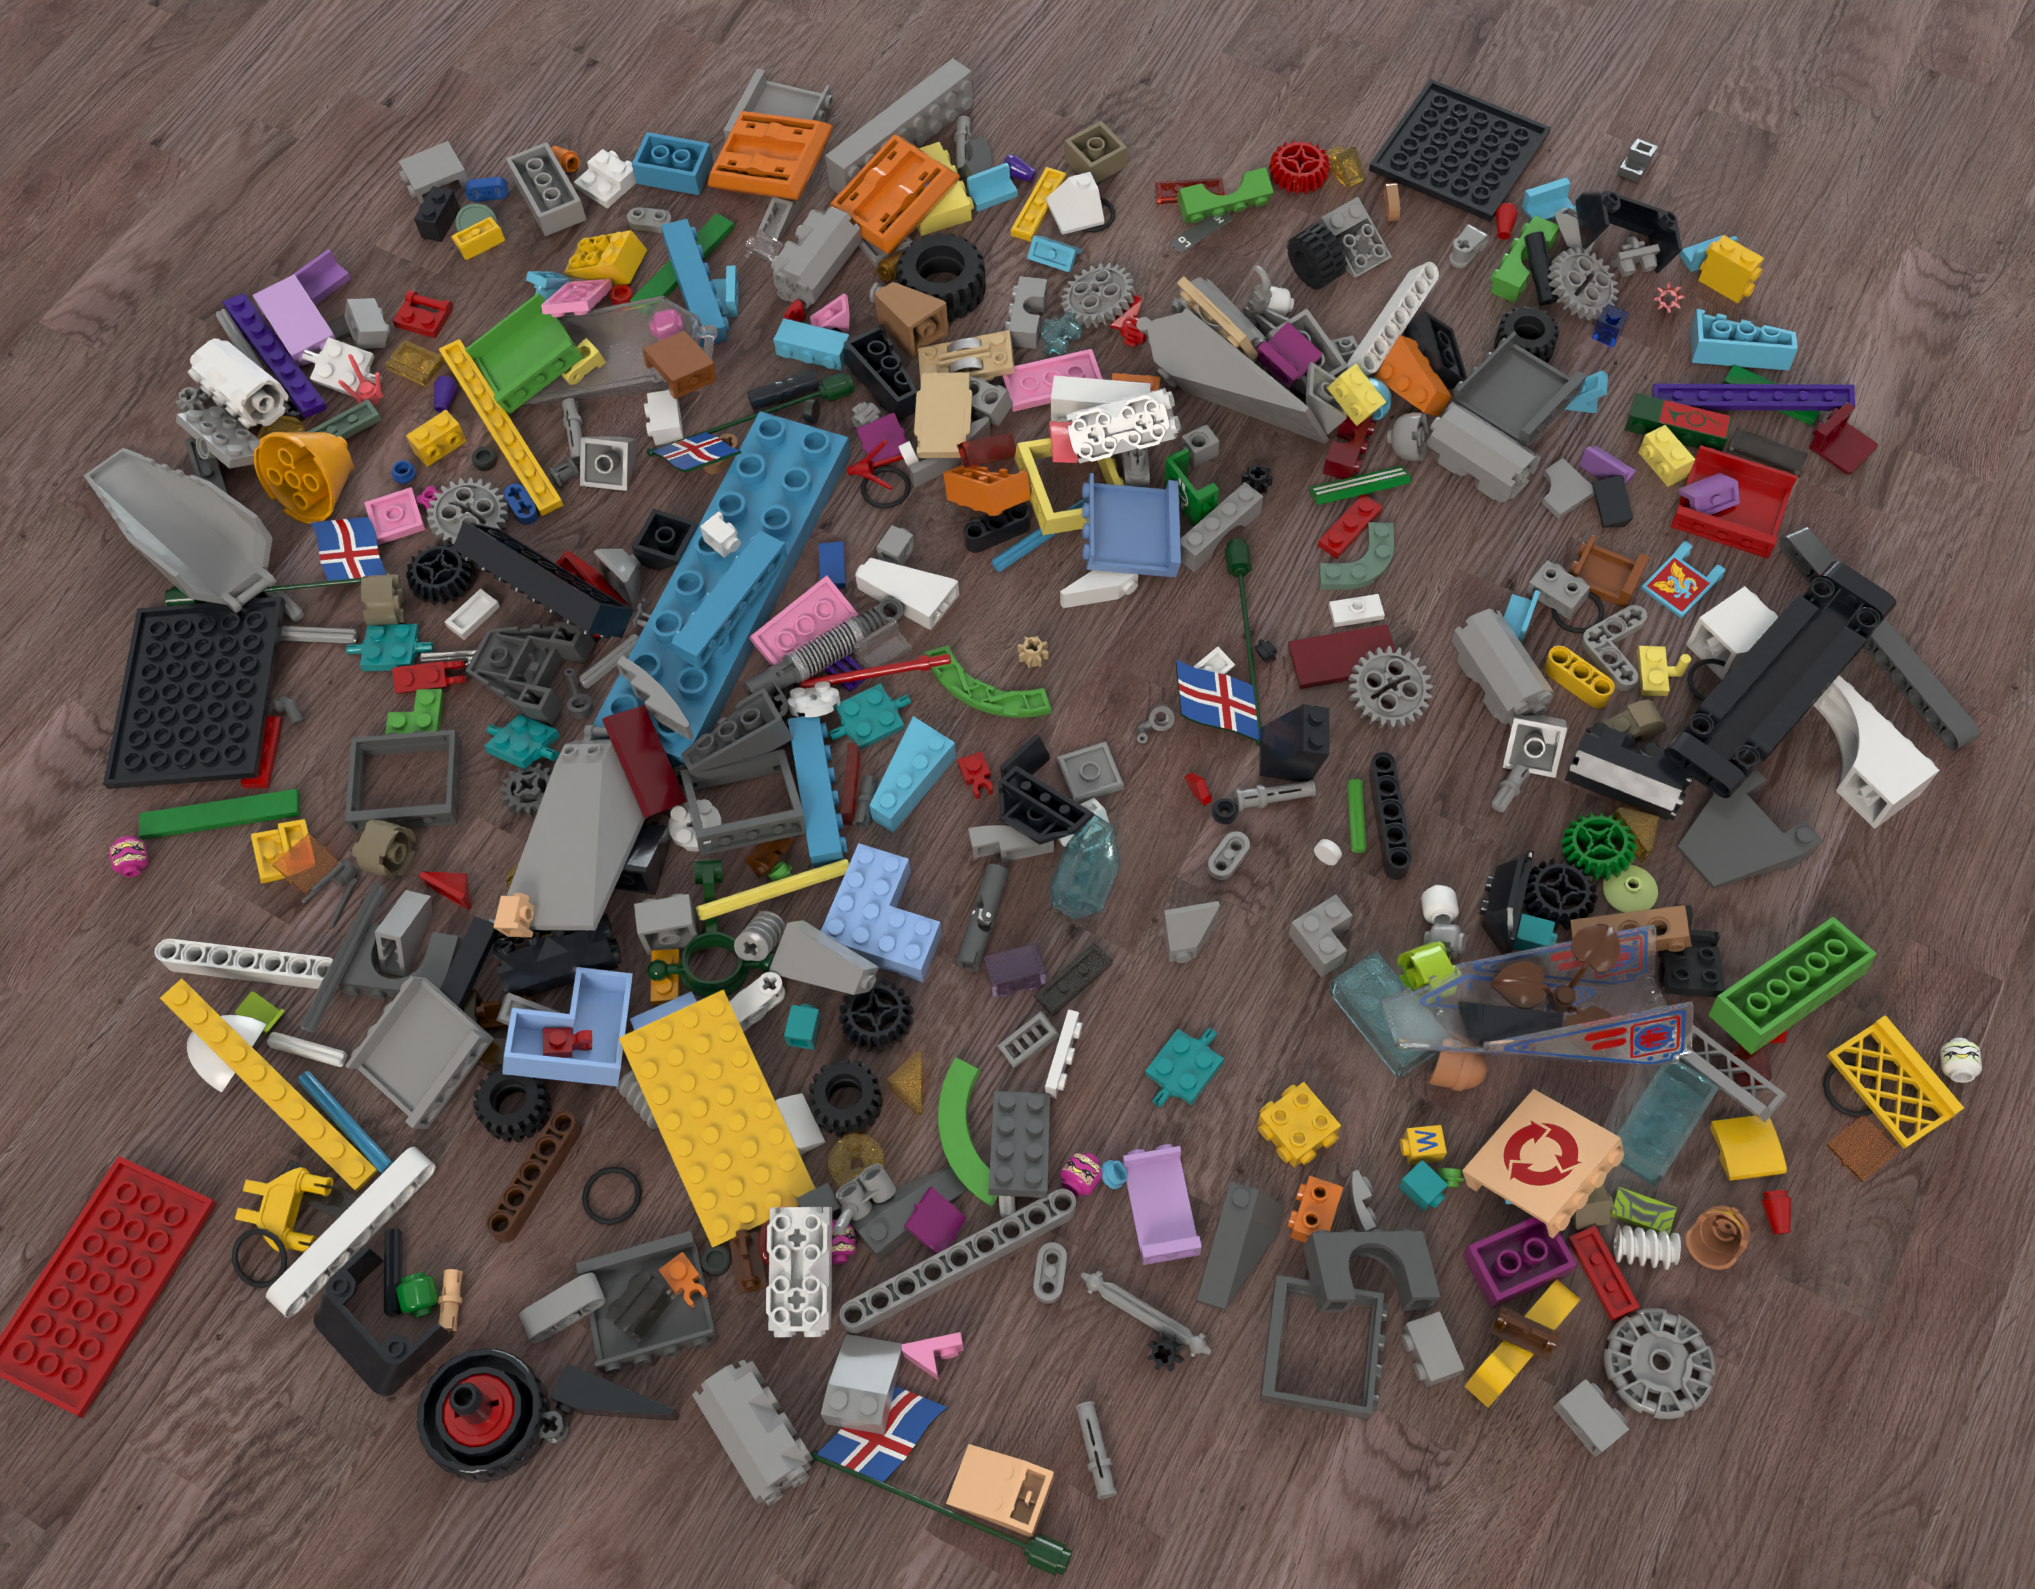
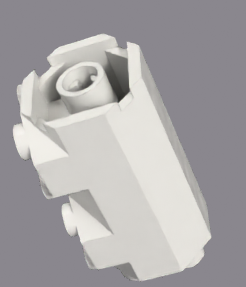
M214 338L209 340L191 356L190 363L192 367L187 373L195 382H200L201 386L199 388L208 398L212 397V400L219 407H226L224 408L225 411L234 419L238 417V422L247 430L257 426V424L270 426L284 414L285 407L283 403L284 400H288V394L281 384L230 342Z
M1165 388L1069 413L1067 420L1072 419V425L1068 426V432L1075 455L1079 454L1081 456L1078 458L1079 463L1092 462L1111 457L1114 454L1137 448L1142 449L1175 439L1177 433L1181 430L1178 416L1173 415L1172 407L1175 406L1172 392H1166Z
M770 1207V1224L767 1226L769 1286L766 1288V1313L769 1315L768 1330L774 1331V1337H792V1335H796V1331H804V1337H822V1335L826 1334V1330L831 1329L832 1207H823V1213L822 1207Z

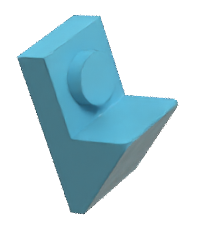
M528 271L526 281L534 284V288H536L535 295L539 292L547 300L565 283L572 282V279L554 271Z
M1602 370L1586 377L1582 392L1564 410L1596 413L1598 398L1607 395L1608 375Z

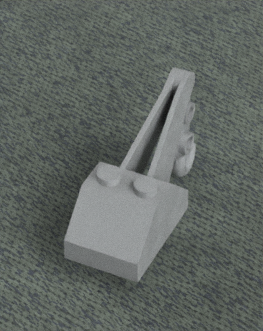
M1256 265L1253 266L1251 270L1258 273L1262 284H1258L1253 288L1247 302V307L1243 309L1244 316L1246 318L1252 317L1259 323V331L1267 338V342L1289 322L1322 352V356L1315 363L1317 366L1334 377L1345 372L1348 368L1347 363L1308 309L1303 310L1291 319L1267 309L1272 297L1270 290L1271 281L1263 268ZM1308 371L1292 386V388L1306 395Z

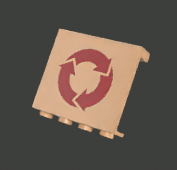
M1533 1089L1462 1171L1468 1187L1477 1192L1482 1185L1544 1222L1549 1236L1554 1238L1559 1231H1563L1568 1226L1570 1218L1577 1209H1582L1585 1206L1588 1196L1593 1190L1602 1186L1609 1171L1621 1163L1624 1157L1621 1137Z

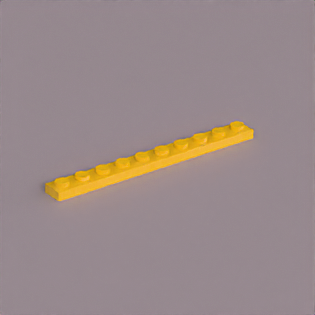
M458 339L439 348L444 361L519 481L528 492L541 516L564 506L561 498L506 411L493 398L494 392L471 356L465 351L466 348L461 340Z
M182 978L160 997L199 1038L356 1192L378 1172L359 1151Z

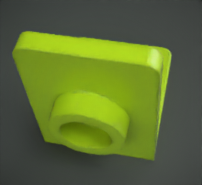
M252 991L235 1010V1014L265 1023L266 1026L261 1032L265 1035L285 1010L282 1008L280 1010Z

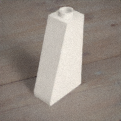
M869 558L864 565H860L855 574L859 590L880 602L888 597L898 599L903 606V615L929 630H932L959 596L958 581L955 579L874 558Z

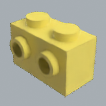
M1357 364L1342 373L1327 387L1356 426L1373 415L1386 403Z
M1666 425L1646 434L1638 452L1667 487L1687 478L1695 461V458Z

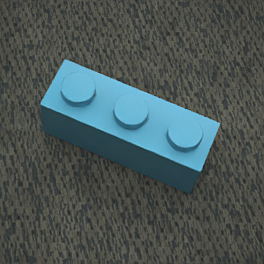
M783 318L773 340L776 355L842 371L845 365L844 342L849 340L850 336L846 333Z

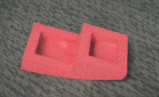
M1049 421L1050 452L1053 462L1077 463L1078 455H1075L1068 432V426L1072 425V422Z

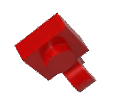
M572 1027L543 1029V1056L572 1058V1050H592V1030H581L572 1035Z

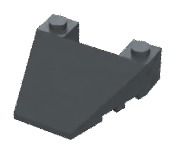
M555 622L554 626L542 627L541 624L532 625V628L519 629L518 626L488 629L465 671L521 715L553 727L564 705L549 686L563 659L585 664L595 645V641L591 636L581 633L579 626L570 625L566 622Z
M1756 768L1730 798H1722L1714 793L1677 846L1679 852L1712 888L1744 881L1746 878L1756 875H1767L1772 871L1783 868L1784 870L1791 869L1813 855L1823 841L1805 820L1783 833L1760 809L1752 798L1758 795L1767 780Z

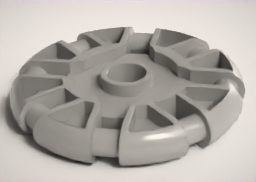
M1641 1309L1635 1311V1315L1631 1317L1624 1316L1610 1331L1607 1338L1609 1341L1608 1349L1604 1350L1605 1371L1608 1380H1612L1618 1390L1616 1394L1629 1407L1639 1413H1642V1411L1650 1413L1652 1418L1676 1419L1684 1417V1413L1689 1410L1696 1411L1709 1397L1713 1388L1710 1385L1711 1379L1715 1377L1713 1352L1710 1345L1707 1346L1702 1339L1703 1333L1685 1317L1679 1314L1674 1316L1667 1313L1665 1309ZM1639 1326L1644 1327L1647 1334L1640 1336L1636 1328ZM1663 1326L1672 1327L1673 1333L1663 1331ZM1691 1342L1696 1351L1690 1355L1683 1346V1344ZM1622 1345L1631 1347L1629 1355L1620 1353ZM1654 1355H1662L1666 1358L1668 1362L1667 1370H1659L1654 1366ZM1692 1369L1699 1373L1698 1380L1690 1378ZM1628 1371H1630L1632 1380L1635 1381L1631 1384H1628L1623 1376ZM1681 1389L1684 1398L1678 1401L1674 1393ZM1648 1391L1658 1394L1656 1402L1646 1399Z

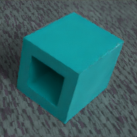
M1522 914L1513 949L1529 952L1555 946L1557 940V933L1553 932L1555 922ZM1547 951L1532 954L1545 957Z
M810 1004L791 1005L784 1034L787 1046L815 1050L822 1020L819 1009Z
M1421 1160L1402 1179L1398 1188L1425 1212L1430 1206L1436 1209L1447 1196L1444 1195L1448 1184Z

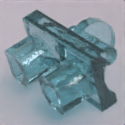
M1068 311L1060 320L1055 318L1053 321L1050 319L1042 321L1041 328L1043 331L1040 335L1045 343L1043 353L1048 356L1052 352L1063 355L1069 347V341L1065 340V338L1069 337L1077 341L1082 335V327L1074 322V314Z

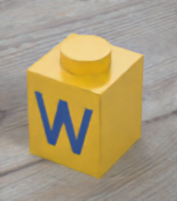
M1441 1125L1406 1129L1403 1138L1400 1139V1149L1402 1156H1407L1408 1165L1418 1164L1421 1160L1425 1163L1443 1161L1447 1151Z

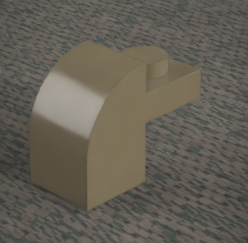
M1651 700L1632 703L1627 706L1628 710L1604 721V724L1609 728L1630 733L1635 738L1639 736L1642 742L1667 730L1666 723Z

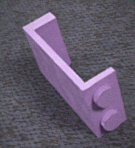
M295 274L252 295L260 311L266 316L299 368L311 363L308 360L302 359L305 350L319 354L323 350L328 337L336 340L333 332Z
M1171 1144L1158 1146L1156 1150L1145 1152L1143 1149H1136L1123 1156V1165L1127 1170L1126 1184L1143 1265L1201 1254L1202 1246L1200 1237L1197 1236L1180 1159V1146L1173 1147Z

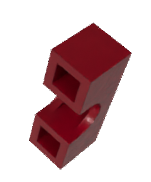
M1347 415V419L1338 426L1337 437L1346 439L1349 442L1339 443L1332 441L1325 459L1323 474L1346 479L1353 477L1354 473H1359L1363 459L1359 458L1361 454H1366L1369 446V440H1366L1367 436L1373 435L1376 422L1372 421L1373 415L1358 426Z

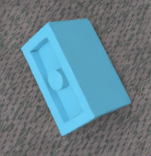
M1008 163L967 177L968 197H971L977 212L1018 197V190L1010 179Z
M1566 177L1526 190L1521 207L1530 220L1535 215L1547 221L1556 219V211L1565 206L1571 209L1574 208L1567 197L1571 183Z
M1722 235L1684 248L1680 252V258L1691 272L1700 269L1701 264L1708 256L1706 254L1707 248L1713 241L1717 242ZM1736 236L1730 238L1738 243L1739 239Z
M1033 236L1027 259L1066 272H1072L1076 255L1081 254L1083 249L1044 236Z
M736 265L726 266V279H712L717 294H714L715 299L720 298L723 312H721L722 317H738L739 279Z
M1535 590L1532 600L1512 594L1504 615L1505 620L1521 644L1540 591Z

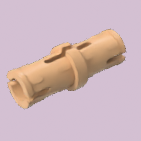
M457 1269L444 1270L442 1295L439 1296L438 1300L440 1305L438 1323L450 1333L457 1331L458 1311L463 1300L460 1297L463 1271Z

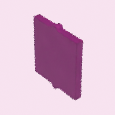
M895 413L856 428L862 443L861 449L865 450L867 455L883 440H887V444L871 459L872 462L901 454L898 446L907 442L903 434L905 430L901 429Z
M929 1187L920 1202L914 1205L915 1210L904 1227L934 1254H938L947 1249L952 1240L957 1239L956 1234L967 1217L936 1189Z

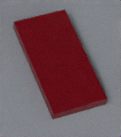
M1387 624L1288 641V650L1300 689L1349 681V676L1354 674L1352 668L1354 665L1359 666L1358 660L1360 657L1366 659L1365 655L1368 651L1375 655L1378 647L1382 649L1383 653H1385L1388 646L1391 647L1392 653L1396 652ZM1388 667L1390 673L1398 672L1396 668Z
M645 705L602 719L644 818L687 802Z

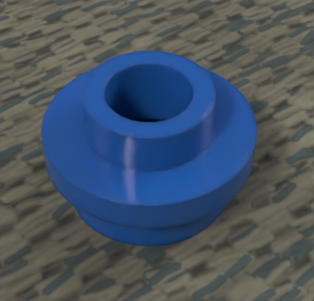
M405 460L396 462L392 467L393 479L401 484L411 482L417 473L415 466Z

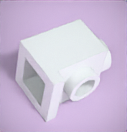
M719 511L700 526L704 541L724 558L739 548L741 541L736 536L738 534L737 530L731 523L724 522L723 515Z

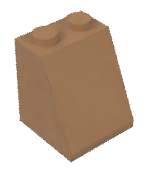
M895 282L880 288L874 293L878 325L883 324L886 333L910 357L913 358L918 355V348L931 346L949 335L947 307L943 300Z

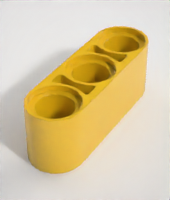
M1554 646L1549 651L1544 664V671L1550 678L1593 708L1601 709L1607 706L1615 689L1614 682L1608 676L1564 646Z

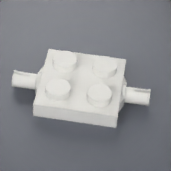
M328 337L323 350L319 354L305 350L302 359L315 363V368L310 377L313 383L351 396L338 383L339 380H342L357 393L361 383L348 358V355L352 354L365 381L376 385L375 375L370 373V366L374 360V355L371 352Z

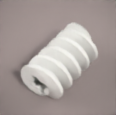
M1618 1225L1615 1230L1613 1245L1615 1260L1617 1263H1620L1622 1256L1626 1255L1628 1264L1632 1265L1634 1258L1638 1257L1640 1266H1644L1648 1258L1651 1260L1652 1268H1656L1659 1260L1663 1261L1664 1269L1668 1270L1671 1262H1674L1675 1265L1679 1262L1681 1252L1680 1236L1678 1233H1672L1669 1237L1665 1231H1661L1657 1235L1653 1229L1647 1230L1645 1234L1643 1228L1637 1227L1633 1232L1632 1228L1627 1225L1621 1230Z

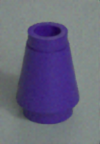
M1007 155L1003 164L1008 163L1010 177L1031 183L1035 177L1036 170L1017 155Z
M439 376L434 382L435 411L439 413L444 410L448 411L458 390L455 379L448 376Z

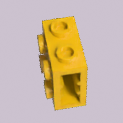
M1725 235L1717 242L1713 241L1706 250L1708 256L1700 266L1699 270L1702 272L1698 281L1738 304L1745 296L1748 298L1753 293L1756 287L1753 283L1763 271L1760 267L1764 258Z
M1303 1082L1297 1087L1295 1085L1288 1087L1281 1095L1283 1098L1275 1104L1273 1101H1270L1259 1111L1260 1115L1257 1123L1260 1134L1267 1141L1271 1140L1277 1147L1276 1151L1279 1157L1285 1163L1290 1162L1294 1168L1300 1163L1306 1165L1312 1161L1317 1155L1316 1151L1322 1146L1329 1148L1339 1139L1338 1133L1341 1128L1340 1123Z

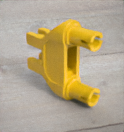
M299 1167L269 1183L245 1180L243 1191L263 1195L264 1197L260 1211L238 1208L235 1219L254 1223L258 1228L274 1233L282 1241L286 1251L291 1249L305 1252L310 1247L305 1242L314 1243L318 1238L316 1235L294 1232L303 1193L306 1191L328 1196L332 1189L321 1187V1184L333 1186V1179L312 1175L306 1168ZM263 1235L269 1245L279 1252V1248L274 1241Z

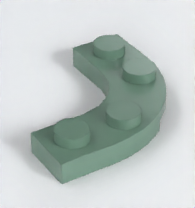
M1368 522V551L1363 558L1356 562L1320 563V590L1359 589L1374 583L1376 578L1385 573L1391 564L1394 553L1393 523Z

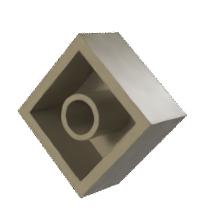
M1099 121L1065 140V161L1078 174L1091 172L1097 184L1127 167V146L1102 121Z

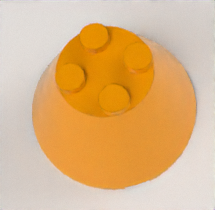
M274 432L262 437L259 446L254 450L255 470L267 495L272 501L276 499L285 508L283 512L288 516L307 524L322 522L331 515L350 472L354 470V464L347 449L346 440L341 436L336 437L326 432Z

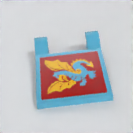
M1684 541L1675 553L1641 587L1643 591L1681 619L1722 579L1723 573L1726 570L1721 565H1716L1709 575L1705 577L1683 560L1690 555V550L1693 547L1687 541Z

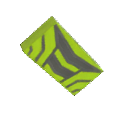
M1618 1187L1613 1201L1614 1210L1610 1212L1611 1217L1646 1230L1653 1229L1657 1234L1661 1231L1667 1232L1668 1235L1670 1234L1677 1207Z

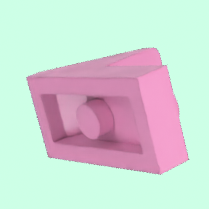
M845 293L810 316L811 325L829 330L836 327L842 332L849 334L850 312L847 295Z
M960 1332L901 1345L906 1359L937 1380H939L935 1357L941 1356V1359H949L958 1356V1352L964 1351Z

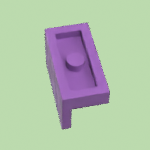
M329 249L294 273L315 305L351 280L349 273L337 264L333 253Z
M1596 445L1593 448L1588 446L1585 449L1579 465L1601 480L1622 475L1625 486L1636 473V470Z
M1722 473L1678 489L1679 495L1689 499L1690 509L1708 515L1740 504L1738 481Z

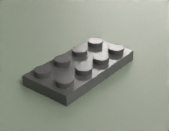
M1010 1091L993 1092L988 1195L1047 1198L1050 1094Z

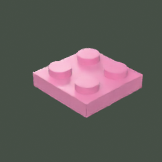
M412 487L364 502L368 517L376 531L378 545L426 530Z

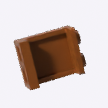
M685 331L643 348L645 366L648 369L654 367L669 384V393L674 399L716 382L715 363Z
M1591 535L1588 543L1583 541L1577 554L1581 558L1579 562L1573 561L1568 573L1574 577L1582 578L1590 586L1589 591L1597 597L1626 608L1646 567L1649 556L1640 553L1637 561H1634L1595 545L1596 536Z

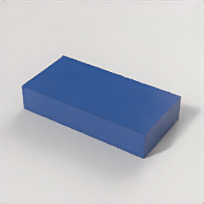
M843 542L819 543L820 580L827 575L838 589L846 588Z

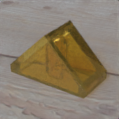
M1620 807L1614 813V820L1618 821L1623 818V826H1630L1631 834H1634L1636 837L1637 851L1635 856L1642 864L1646 862L1653 849L1659 817Z
M915 1052L887 1078L889 1089L916 1115H922L923 1057L922 1052Z

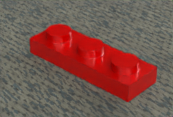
M1365 494L1361 495L1318 540L1317 546L1338 559L1364 532L1368 522H1373L1380 515L1383 506Z
M280 716L267 717L258 778L241 779L243 788H269L283 722Z
M1596 1226L1569 1236L1567 1241L1610 1321L1638 1310L1640 1306Z

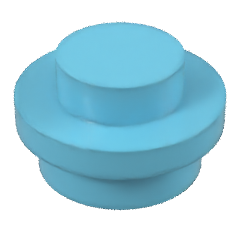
M1113 1160L1103 1163L1101 1168L1103 1182L1112 1189L1122 1187L1123 1183L1127 1180V1170L1120 1161Z

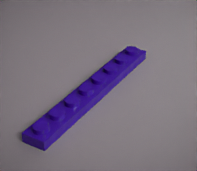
M245 293L223 301L225 309L303 417L308 418L326 410V404Z
M1653 384L1652 397L1703 410L1833 411L1835 408L1840 409L1847 402L1854 407L1856 406L1854 385Z

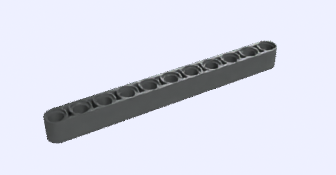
M1805 526L1780 538L1781 550L1809 584L1818 578L1832 561H1837L1814 533ZM1885 618L1863 646L1865 651L1948 749L1956 751L1977 740L1980 737V731L1976 723Z

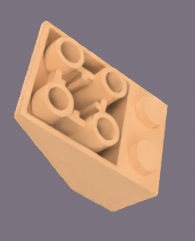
M968 1444L946 1504L1033 1538L1055 1478L1054 1472L1025 1460Z

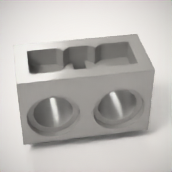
M970 376V390L972 391L971 415L979 419L988 416L990 424L999 427L1013 406L1008 390L1000 385H997V387L993 386L983 378L979 377L976 379Z

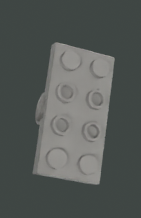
M214 406L209 409L189 410L185 413L177 414L176 423L196 439V449L202 459L217 457L229 469L254 464V450L259 446L260 440L223 408Z

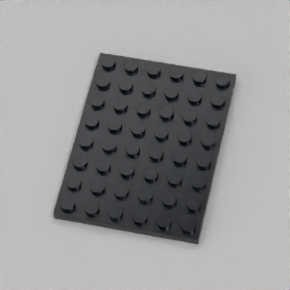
M282 596L251 599L242 606L243 609L238 613H235L228 605L213 602L137 609L103 785L107 789L258 778L286 604Z

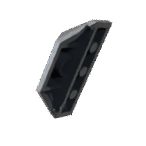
M1018 766L1013 767L998 781L1001 821L1039 845L1077 833L1094 817L1092 811Z
M1527 850L1496 867L1493 876L1488 875L1484 891H1488L1489 894L1487 899L1482 900L1479 914L1483 915L1481 926L1503 957L1509 956L1514 948L1534 855L1532 850Z

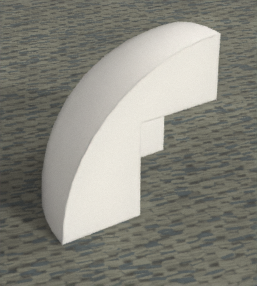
M221 1016L251 1047H253L266 1026L265 1023L246 1016ZM192 1031L187 1041V1053L191 1064L208 1084L222 1092L235 1072Z

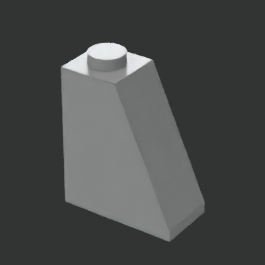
M405 890L376 929L375 937L381 972L401 977L408 976L433 918L431 896Z

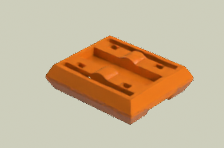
M741 111L710 172L708 186L724 191L771 198L777 197L799 202L808 185L810 176L830 140L833 126L822 121Z
M894 134L836 196L829 207H834L848 213L851 217V224L854 226L857 223L860 227L863 239L875 245L886 254L892 255L956 186L960 176L912 143Z

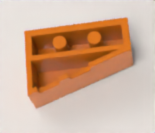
M1399 335L1375 378L1382 381L1387 387L1423 413L1435 417H1440L1452 397L1438 374L1434 373L1430 367L1428 359L1422 355L1417 342Z
M961 465L943 472L947 500L958 503L959 506L973 508L974 511L986 512L990 516L1000 515L1003 510L1031 499L1027 471L1008 474V469H1000L999 473L989 472L988 467Z

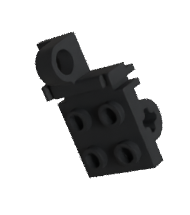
M1685 905L1692 947H1686L1678 952L1669 950L1658 952V957L1661 958L1658 974L1659 985L1665 987V994L1717 998L1718 995L1725 991L1719 947H1716L1720 939V933L1691 930L1692 907L1691 905ZM1657 929L1658 936L1665 934L1667 930Z

